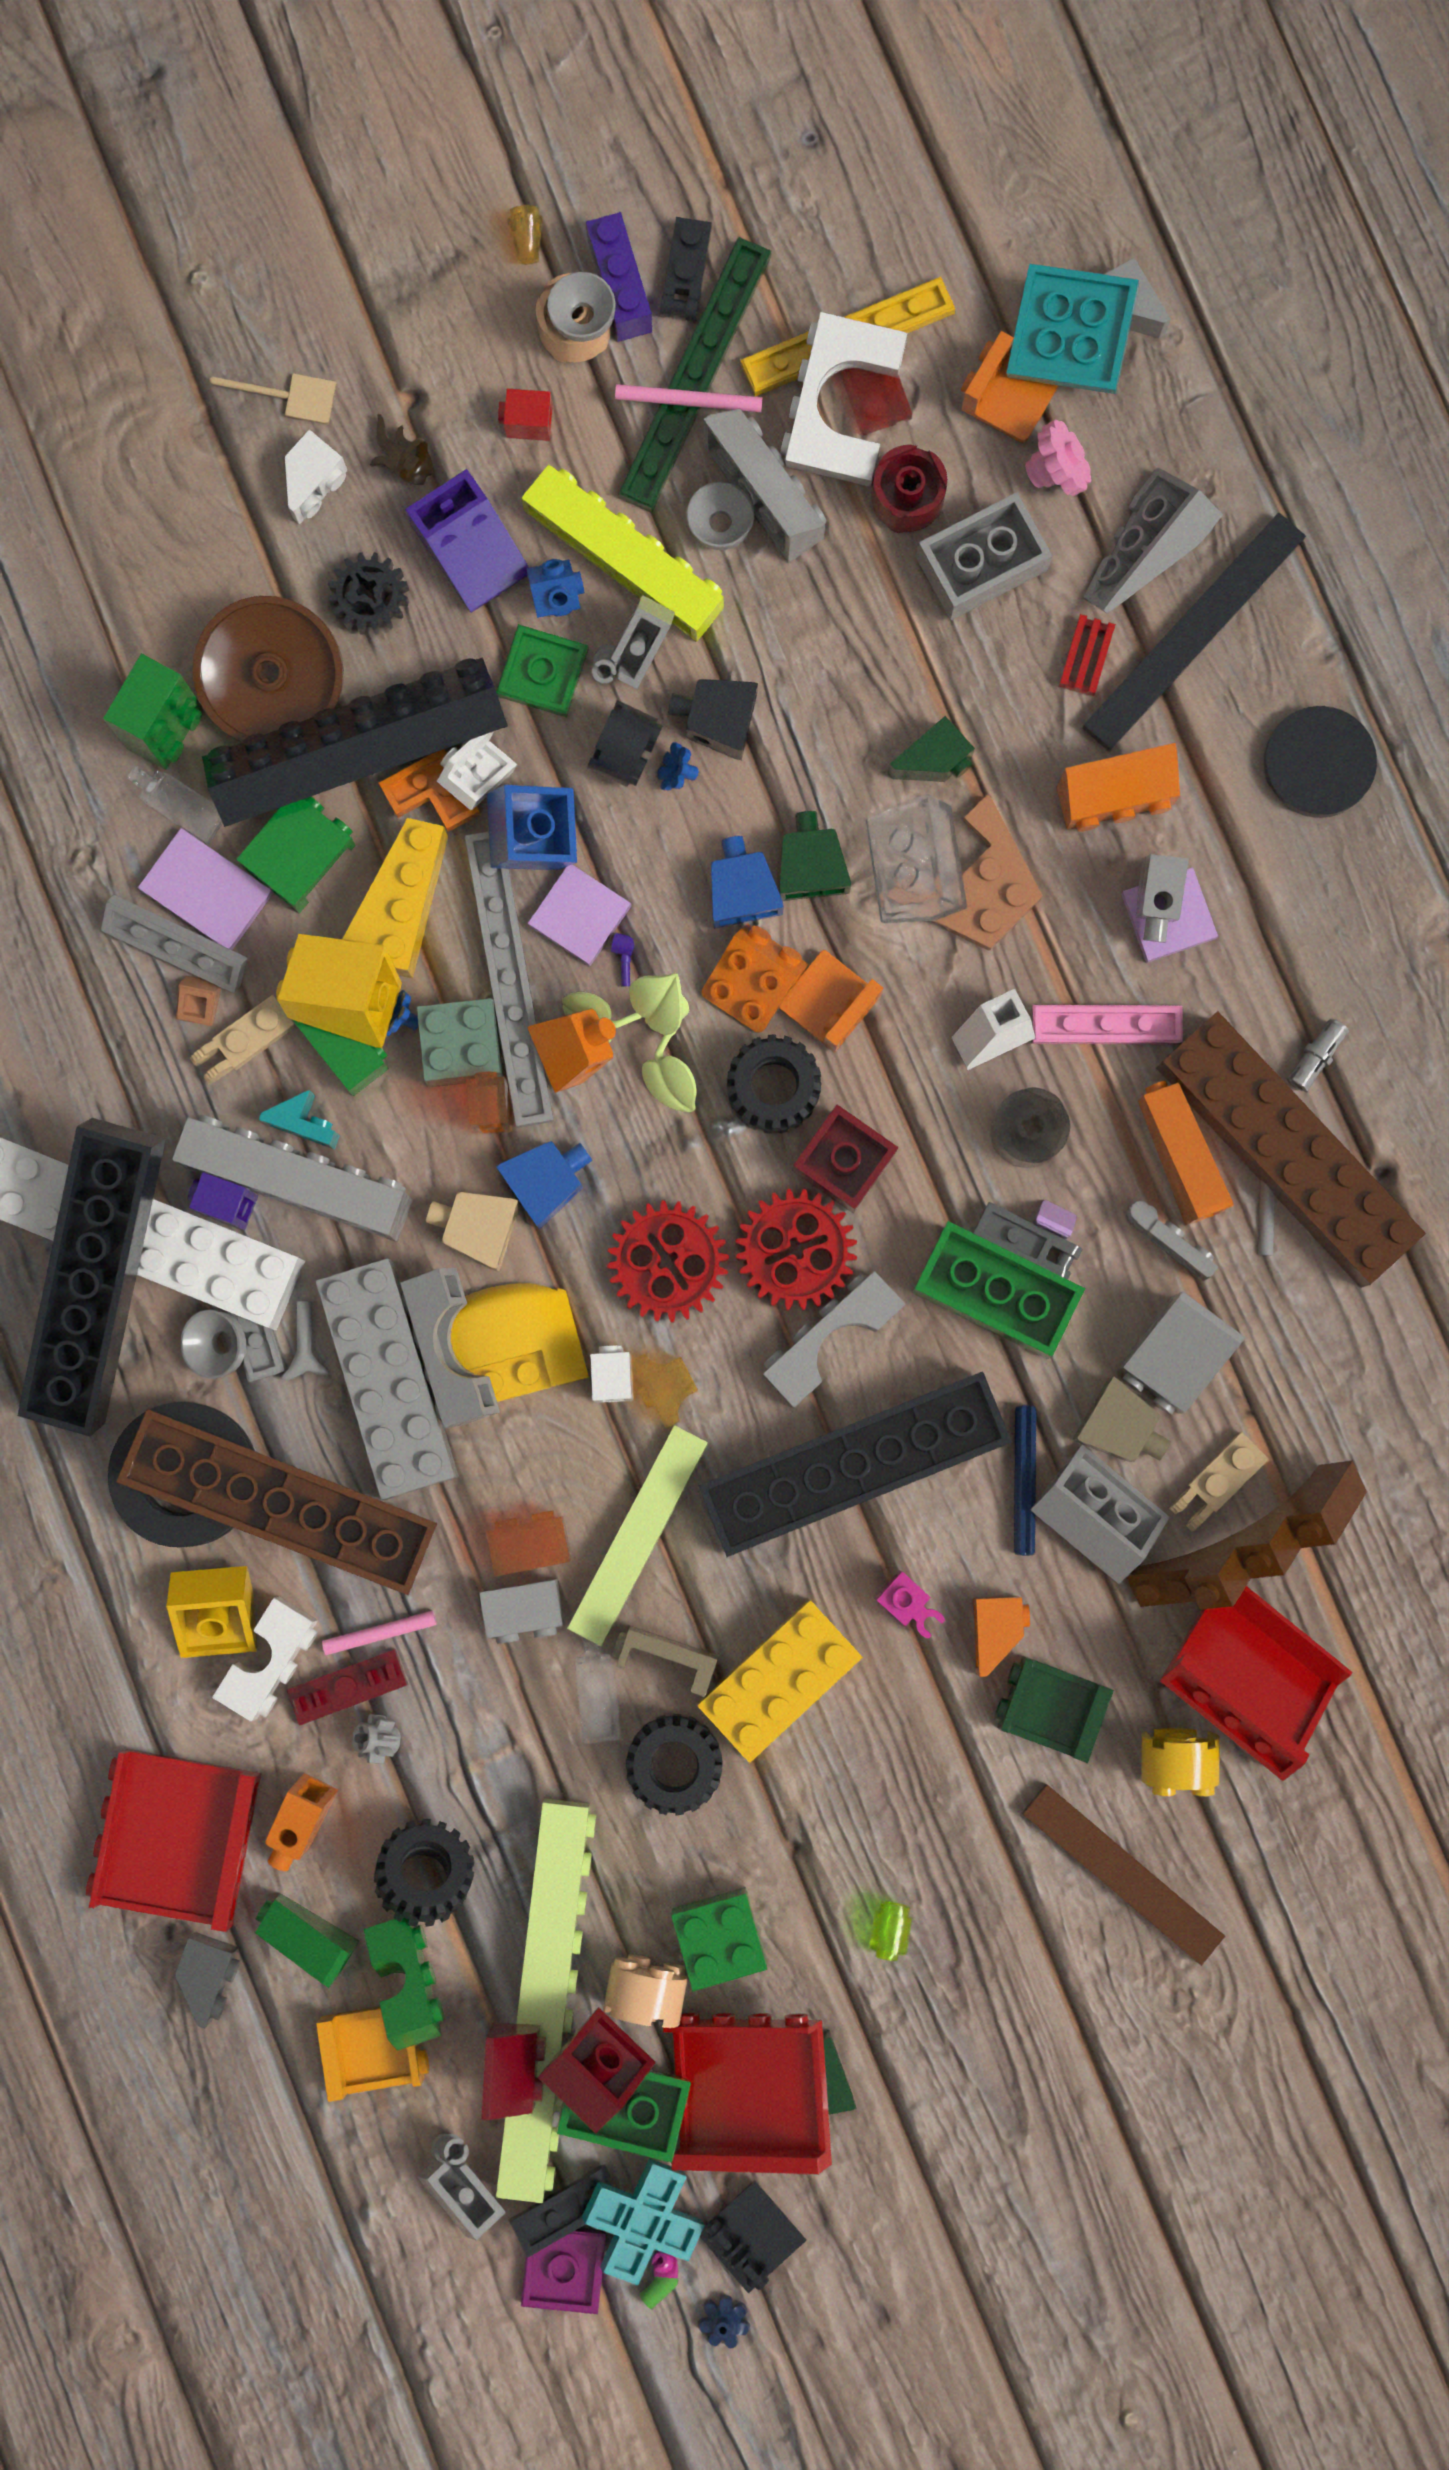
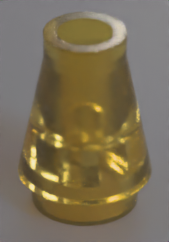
M533 205L513 207L510 209V217L507 218V223L517 253V261L522 265L538 263L543 216L539 215V208Z

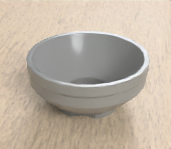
M575 272L562 277L556 282L550 291L547 307L549 318L554 328L561 335L573 341L585 342L600 337L609 329L614 319L616 303L613 291L605 280L589 272ZM581 306L590 308L594 313L593 319L587 324L576 323L572 319V313L576 308Z
M714 482L701 487L693 495L687 508V522L692 535L700 544L713 550H728L740 545L749 535L754 523V509L749 496L741 488L727 482ZM717 514H724L730 518L732 522L731 527L725 532L718 533L709 524L711 518Z
M204 1310L196 1313L187 1321L182 1331L181 1351L186 1364L195 1374L206 1379H217L231 1374L240 1366L246 1351V1338L241 1324L231 1314L221 1310ZM221 1332H226L232 1341L231 1349L226 1354L221 1352L217 1345V1338Z

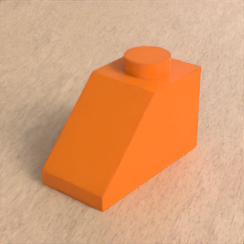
M1022 1597L973 1598L976 1675L979 1677H987L1024 1637V1628L1030 1627L1029 1605L1022 1604Z

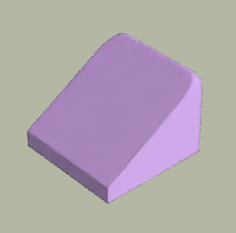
M1044 1200L1032 1223L1066 1240L1072 1234L1076 1215Z

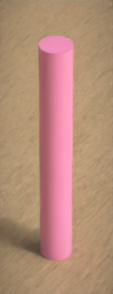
M432 1610L323 1640V1650L325 1655H330L437 1625L436 1617Z

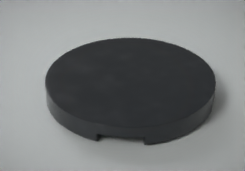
M1329 706L1303 708L1286 717L1270 736L1264 752V773L1268 785L1289 806L1290 810L1314 818L1336 816L1357 804L1371 787L1377 769L1375 745L1364 725L1351 714Z

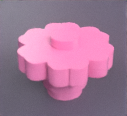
M1054 420L1044 425L1042 432L1038 433L1039 451L1032 454L1031 459L1026 462V471L1029 479L1037 488L1043 486L1049 488L1055 484H1060L1067 495L1075 496L1085 491L1087 484L1091 482V470L1084 458V449L1074 432L1068 431L1063 421Z

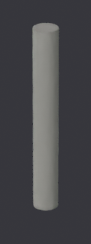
M1261 1180L1258 1255L1273 1256L1275 1194Z

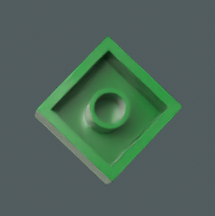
M746 1887L672 1908L671 1917L692 1992L768 1970Z

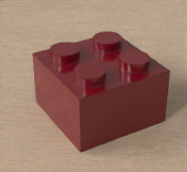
M836 1104L794 1163L792 1171L851 1213H854L890 1163L899 1147Z

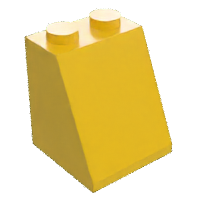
M298 934L295 946L290 948L287 955L288 968L284 980L279 981L276 990L277 1001L287 1018L373 1047L383 1048L402 985L385 945Z

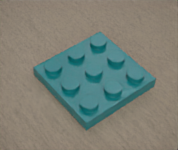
M1029 263L1007 368V377L1116 394L1139 288V280Z

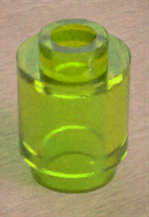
M880 1901L879 1910L874 1912L869 1948L876 1951V1958L898 1961L899 1955H907L913 1917L909 1915L910 1906L896 1902Z

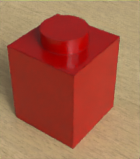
M507 388L506 402L500 401L498 407V424H504L506 438L550 441L553 413L551 392Z

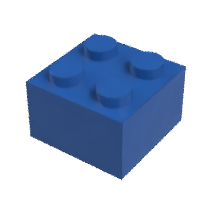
M503 785L487 794L491 868L561 870L577 863L573 788Z

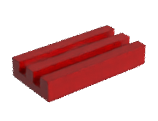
M1080 614L1058 687L1094 697L1116 624L1110 622L1108 624L1101 623L1100 619L1094 618V620H1091L1086 615ZM1088 628L1091 631L1076 682L1069 680L1083 629ZM1098 632L1105 633L1090 685H1083Z

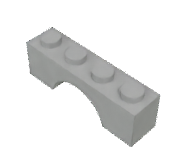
M438 1268L401 1282L403 1291L402 1302L410 1314L414 1327L413 1339L421 1351L425 1364L424 1375L432 1387L436 1401L435 1412L439 1420L442 1421L444 1429L463 1426L500 1413L490 1377L468 1371L457 1360L452 1349V1325L457 1314L467 1304L457 1268Z
M875 1271L868 1277L862 1272L847 1286L851 1293L843 1301L839 1302L834 1298L819 1312L823 1319L812 1328L807 1323L791 1338L796 1343L785 1354L779 1349L764 1363L768 1370L763 1373V1377L792 1408H795L822 1382L817 1366V1356L822 1342L829 1334L846 1326H861L877 1332L906 1305Z

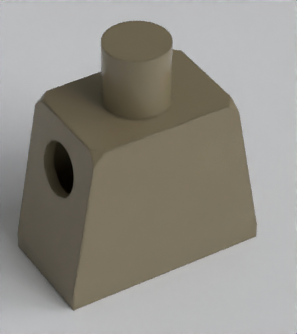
M1114 1376L1107 1379L1072 1439L1077 1443L1127 1462H1135L1141 1450L1160 1461L1171 1443L1170 1440L1153 1431L1161 1417L1160 1414Z

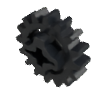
M362 552L358 553V562L354 564L349 558L344 559L347 568L344 571L335 568L334 573L338 581H329L328 583L330 591L335 593L328 596V600L331 606H336L333 612L337 620L345 617L344 625L348 630L357 624L361 635H364L367 627H372L375 635L379 634V625L382 624L392 629L391 618L393 616L398 619L404 617L399 606L409 605L407 596L403 595V593L409 591L407 581H401L404 577L401 568L393 570L394 565L389 557L383 563H380L378 553L375 552L371 556V560H366ZM352 581L351 590L345 594L348 584ZM361 585H364L366 590L369 589L371 593L375 594L374 597L377 603H374L371 597L368 598L366 594H363L364 591ZM392 594L391 601L386 607V597ZM361 613H367V614H373V615H361Z

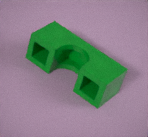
M403 1918L401 1922L392 1919L363 1929L371 1966L382 1978L394 1973H403L406 1976L405 1984L396 1996L379 2002L387 2039L397 2051L442 2036L439 2022L445 2020L439 1998H433L431 1985L436 1984L433 1967L430 1961L425 1962L422 1949L428 1947L422 1925L417 1927L409 1926L410 1920Z

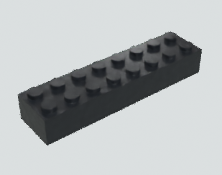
M483 657L476 660L468 658L445 671L425 673L419 680L414 682L391 685L383 693L371 697H357L349 705L335 710L333 708L323 709L317 712L314 717L304 721L284 723L278 730L273 732L250 735L242 743L230 747H216L208 755L202 756L208 791L224 827L508 727Z
M91 1118L76 1127L17 1416L89 1437L105 1424L166 1138L96 1118Z
M982 1371L698 1486L726 1557H729L1010 1444L1012 1441Z

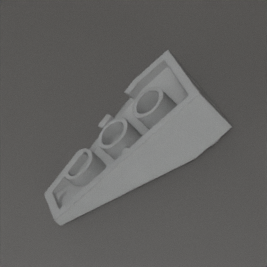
M1157 467L1134 496L1129 506L1132 514L1126 526L1118 528L1114 536L1118 542L1112 554L1102 559L1084 595V598L1089 603L1107 614L1197 547L1223 516L1199 489Z

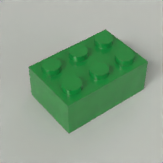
M141 653L103 719L128 750L167 770L171 762L175 763L182 754L184 748L182 742L189 730L194 731L202 718L201 709L203 707L181 674Z
M650 2070L622 2109L597 2133L562 2102L556 2134L672 2163L691 2082L686 2078Z

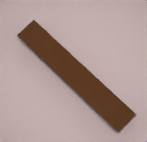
M1048 1784L1042 1787L1022 1812L1024 1816L1201 1966L1225 1938V1935Z

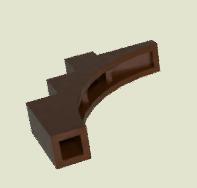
M1353 1460L1318 1465L1308 1480L1286 1501L1243 1530L1189 1554L1158 1563L1137 1566L1126 1579L1140 1607L1196 1602L1200 1610L1232 1607L1250 1579L1285 1575L1301 1548L1335 1545L1366 1495V1488Z

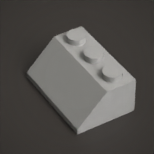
M1083 1444L1047 1485L1031 1508V1511L1044 1523L1054 1529L1118 1584L1145 1560L1170 1518Z

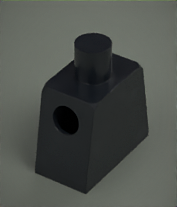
M699 679L694 697L672 693L668 715L688 719L686 738L742 761L758 695V683Z

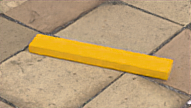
M938 277L844 316V318L908 334L955 314L956 308L942 277ZM809 331L740 360L741 368L754 397L798 379L802 360H809L812 345H807Z

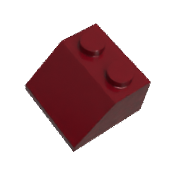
M598 2007L558 2051L538 2078L588 2127L597 2133L622 2109L656 2061Z
M493 2022L486 2037L481 2120L532 2114L535 2101L542 2102L544 2083L537 2077L538 2061H545L546 2037H539L540 2025Z

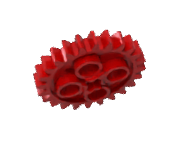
M787 1189L786 1200L781 1201L774 1192L772 1193V1205L769 1206L762 1200L758 1201L761 1210L760 1214L750 1210L747 1212L748 1217L753 1222L752 1225L740 1224L739 1228L747 1234V1238L736 1239V1244L744 1247L745 1251L736 1254L735 1258L736 1260L746 1261L747 1265L742 1267L739 1273L740 1275L751 1273L752 1278L746 1286L748 1288L756 1285L761 1287L757 1296L758 1299L763 1298L768 1293L772 1295V1307L782 1299L785 1300L786 1311L790 1310L793 1301H798L801 1310L805 1311L807 1300L811 1299L818 1308L821 1306L820 1295L824 1294L830 1300L834 1299V1293L831 1289L833 1285L840 1289L845 1288L846 1285L840 1279V1275L852 1276L853 1271L845 1264L846 1262L857 1260L856 1255L847 1252L848 1248L857 1245V1240L846 1239V1235L854 1227L853 1225L842 1226L840 1224L846 1213L840 1212L834 1215L832 1213L835 1205L833 1200L825 1207L820 1204L821 1193H818L813 1201L808 1200L806 1189L802 1190L800 1198H794L791 1189ZM802 1216H810L816 1221L817 1230L811 1235H803L796 1228L797 1220ZM767 1230H775L780 1233L783 1242L776 1249H767L761 1243L762 1234ZM823 1235L828 1238L822 1244L803 1250L801 1259L797 1260L795 1255H789L768 1265L765 1263L766 1258L788 1251L791 1241H796L798 1245H803ZM820 1250L828 1253L831 1257L830 1267L826 1270L815 1269L810 1262L812 1253ZM785 1264L792 1266L797 1274L795 1281L791 1284H781L775 1277V1271L779 1266Z
M662 1200L660 1211L655 1212L648 1203L646 1204L647 1215L642 1217L636 1210L632 1211L635 1223L631 1225L622 1220L620 1223L626 1233L624 1235L613 1233L612 1235L614 1240L619 1243V1247L608 1248L607 1252L617 1257V1261L608 1263L607 1269L617 1270L618 1274L610 1279V1283H622L623 1287L616 1295L618 1298L626 1295L631 1297L627 1304L629 1310L640 1304V1317L642 1318L647 1315L649 1310L654 1311L655 1322H659L663 1313H668L670 1322L674 1323L676 1312H681L684 1318L689 1320V1308L694 1307L698 1312L703 1313L700 1301L705 1299L708 1302L714 1303L715 1298L710 1293V1290L712 1288L723 1290L724 1288L716 1278L717 1276L728 1275V1270L719 1267V1263L729 1260V1255L718 1253V1249L722 1248L726 1241L725 1239L714 1240L713 1236L719 1231L718 1225L708 1229L705 1227L709 1215L705 1214L698 1220L694 1218L696 1213L695 1206H692L687 1213H683L681 1201H677L673 1210H668L665 1200ZM670 1226L679 1227L684 1233L683 1240L677 1245L666 1244L662 1239V1234L666 1228ZM649 1234H653L669 1257L673 1255L678 1257L674 1261L675 1267L689 1286L687 1290H683L667 1267L662 1269L658 1267L662 1262L661 1257L648 1240L647 1236ZM639 1247L648 1248L652 1252L651 1262L644 1267L636 1266L631 1261L633 1251ZM698 1257L704 1261L705 1269L701 1275L691 1277L684 1272L683 1265L688 1258ZM660 1278H667L674 1285L672 1294L666 1298H659L652 1292L654 1282Z

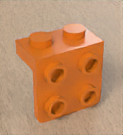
M1001 331L995 342L988 340L979 357V361L982 364L977 373L970 371L961 388V392L965 393L961 410L1023 443L1031 436L1057 391L1058 385L1008 378L1007 368L1014 337Z
M747 923L733 936L704 985L702 996L753 1031L761 1033L770 1023L790 988L802 976L809 964L802 960V956L795 949L781 946L771 939L770 934L766 930Z

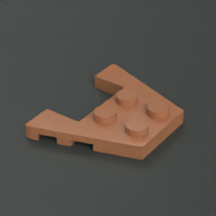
M987 794L964 817L963 822L989 848L939 898H936L909 872L886 895L885 899L896 906L899 905L914 912V915L922 919H928L947 928V931L990 951L1043 896L992 798Z

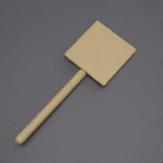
M293 373L290 391L288 392L217 377H211L209 380L213 385L288 399L285 412L286 417L329 425L336 388L335 381Z

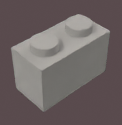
M558 1579L479 1592L486 1638L496 1637L497 1644L518 1641V1633L534 1631V1638L557 1634L556 1627L565 1624Z

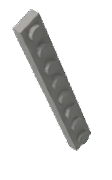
M489 831L465 835L516 1127L521 1128L554 1122L545 1069L527 1029L530 1025L537 1023L509 869L491 868Z

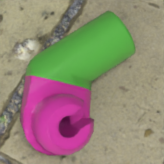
M661 2251L655 2252L651 2259L654 2281L639 2294L642 2301L650 2309L659 2304L678 2285V2261L676 2257Z

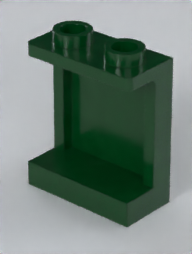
M1022 1656L1020 1663L1014 1661L1007 1679V1683L1012 1684L1007 1699H1000L994 1715V1719L999 1721L997 1728L1000 1731L1014 1734L1088 1763L1114 1690Z

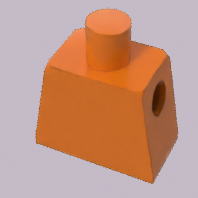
M593 1009L557 1017L527 1027L555 1093L584 1083L613 1059L614 1053L609 1040L616 1035L615 1025L609 1018L603 1017L599 1019L596 1011Z
M306 1773L290 1788L265 1841L267 1846L273 1848L268 1859L270 1866L287 1872L294 1859L300 1860L311 1847L338 1789Z

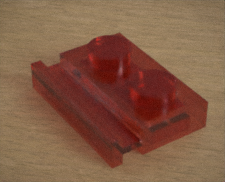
M859 368L839 371L862 436L894 426L897 422L903 420H912V411L899 375L897 378Z

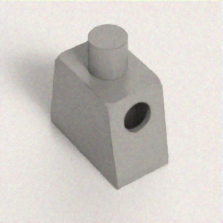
M1154 854L1142 858L1136 918L1146 919L1144 941L1166 943L1168 922L1180 919L1189 858ZM1156 894L1162 896L1165 900L1163 910L1158 909L1154 905Z

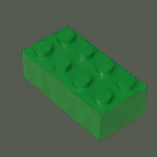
M948 1221L944 1225L912 1293L1049 1359L1053 1357L1086 1288Z

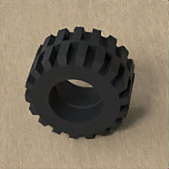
M771 1034L766 1039H761L760 1037L752 1039L750 1045L747 1046L745 1044L739 1049V1054L736 1057L734 1056L730 1063L727 1075V1094L731 1108L736 1111L737 1117L742 1122H747L749 1127L754 1130L758 1128L764 1130V1133L772 1134V1131L785 1133L792 1127L796 1129L802 1125L806 1118L811 1116L818 1103L822 1084L820 1067H817L814 1055L806 1051V1046L801 1042L798 1044L792 1042L791 1037L784 1035V1039L776 1038V1034ZM766 1065H781L790 1070L794 1075L796 1091L789 1101L779 1105H770L760 1101L754 1095L751 1086L752 1078L757 1070Z
M673 1714V1716L663 1715L645 1724L633 1738L626 1758V1777L628 1784H631L633 1788V1794L637 1799L640 1798L644 1802V1806L650 1810L654 1808L659 1811V1814L663 1815L675 1813V1816L684 1815V1812L690 1810L693 1812L699 1809L700 1805L704 1802L707 1803L712 1798V1794L718 1788L722 1774V1752L716 1737L712 1735L710 1729L705 1724L702 1725L693 1717L681 1716L682 1714ZM676 1741L684 1743L696 1755L697 1771L692 1780L683 1786H667L658 1781L653 1774L652 1757L655 1751L667 1742Z
M422 1819L421 1825H416L414 1820L407 1822L403 1830L399 1827L392 1832L391 1838L389 1840L386 1839L381 1847L374 1872L375 1893L377 1898L383 1899L382 1907L386 1912L389 1910L395 1912L393 1918L399 1922L406 1918L410 1920L409 1926L417 1927L418 1922H425V1927L434 1926L435 1920L440 1919L442 1923L449 1919L452 1912L456 1913L467 1897L474 1877V1871H472L474 1857L468 1854L470 1846L467 1840L463 1842L459 1840L461 1833L454 1828L451 1833L445 1830L447 1823L439 1821L438 1826H432L431 1819ZM414 1856H430L443 1866L446 1872V1881L435 1890H417L405 1881L401 1872L402 1864Z

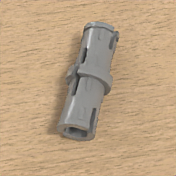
M1329 1018L1314 1042L1307 1044L1303 1050L1304 1056L1288 1076L1287 1081L1296 1089L1307 1093L1318 1074L1324 1067H1329L1333 1061L1332 1055L1350 1032L1349 1029L1341 1022Z

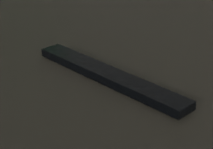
M1278 512L1086 721L1082 729L1110 752L1304 541L1306 535Z

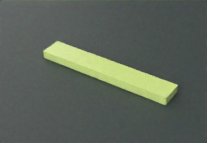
M674 1425L567 1629L601 1647L604 1645L705 1452L708 1442Z

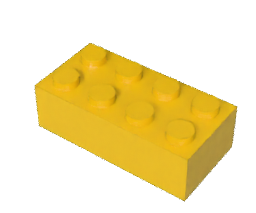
M808 1599L713 1687L705 1697L698 1701L697 1706L741 1755L751 1763L863 1657L818 1607Z

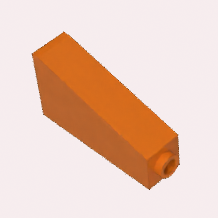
M1165 1080L1146 1087L1145 1091L1147 1094L1143 1095L1138 1100L1185 1226L1220 1214L1233 1207L1232 1198L1179 1082L1168 1086Z

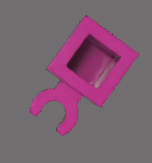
M900 1570L874 1598L904 1626L913 1618L916 1621L917 1631L928 1639L932 1635L924 1628L925 1619L935 1617L942 1624L945 1621V1618L939 1611L924 1607L931 1597Z

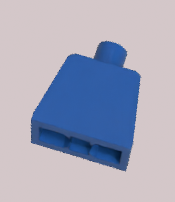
M732 836L723 839L721 843L725 859L711 862L714 929L783 915V901L763 852L747 854L743 836Z
M550 1141L509 1159L496 1167L538 1229H540L582 1190L583 1186L574 1173L592 1162V1159L581 1143H578L561 1155L554 1143Z

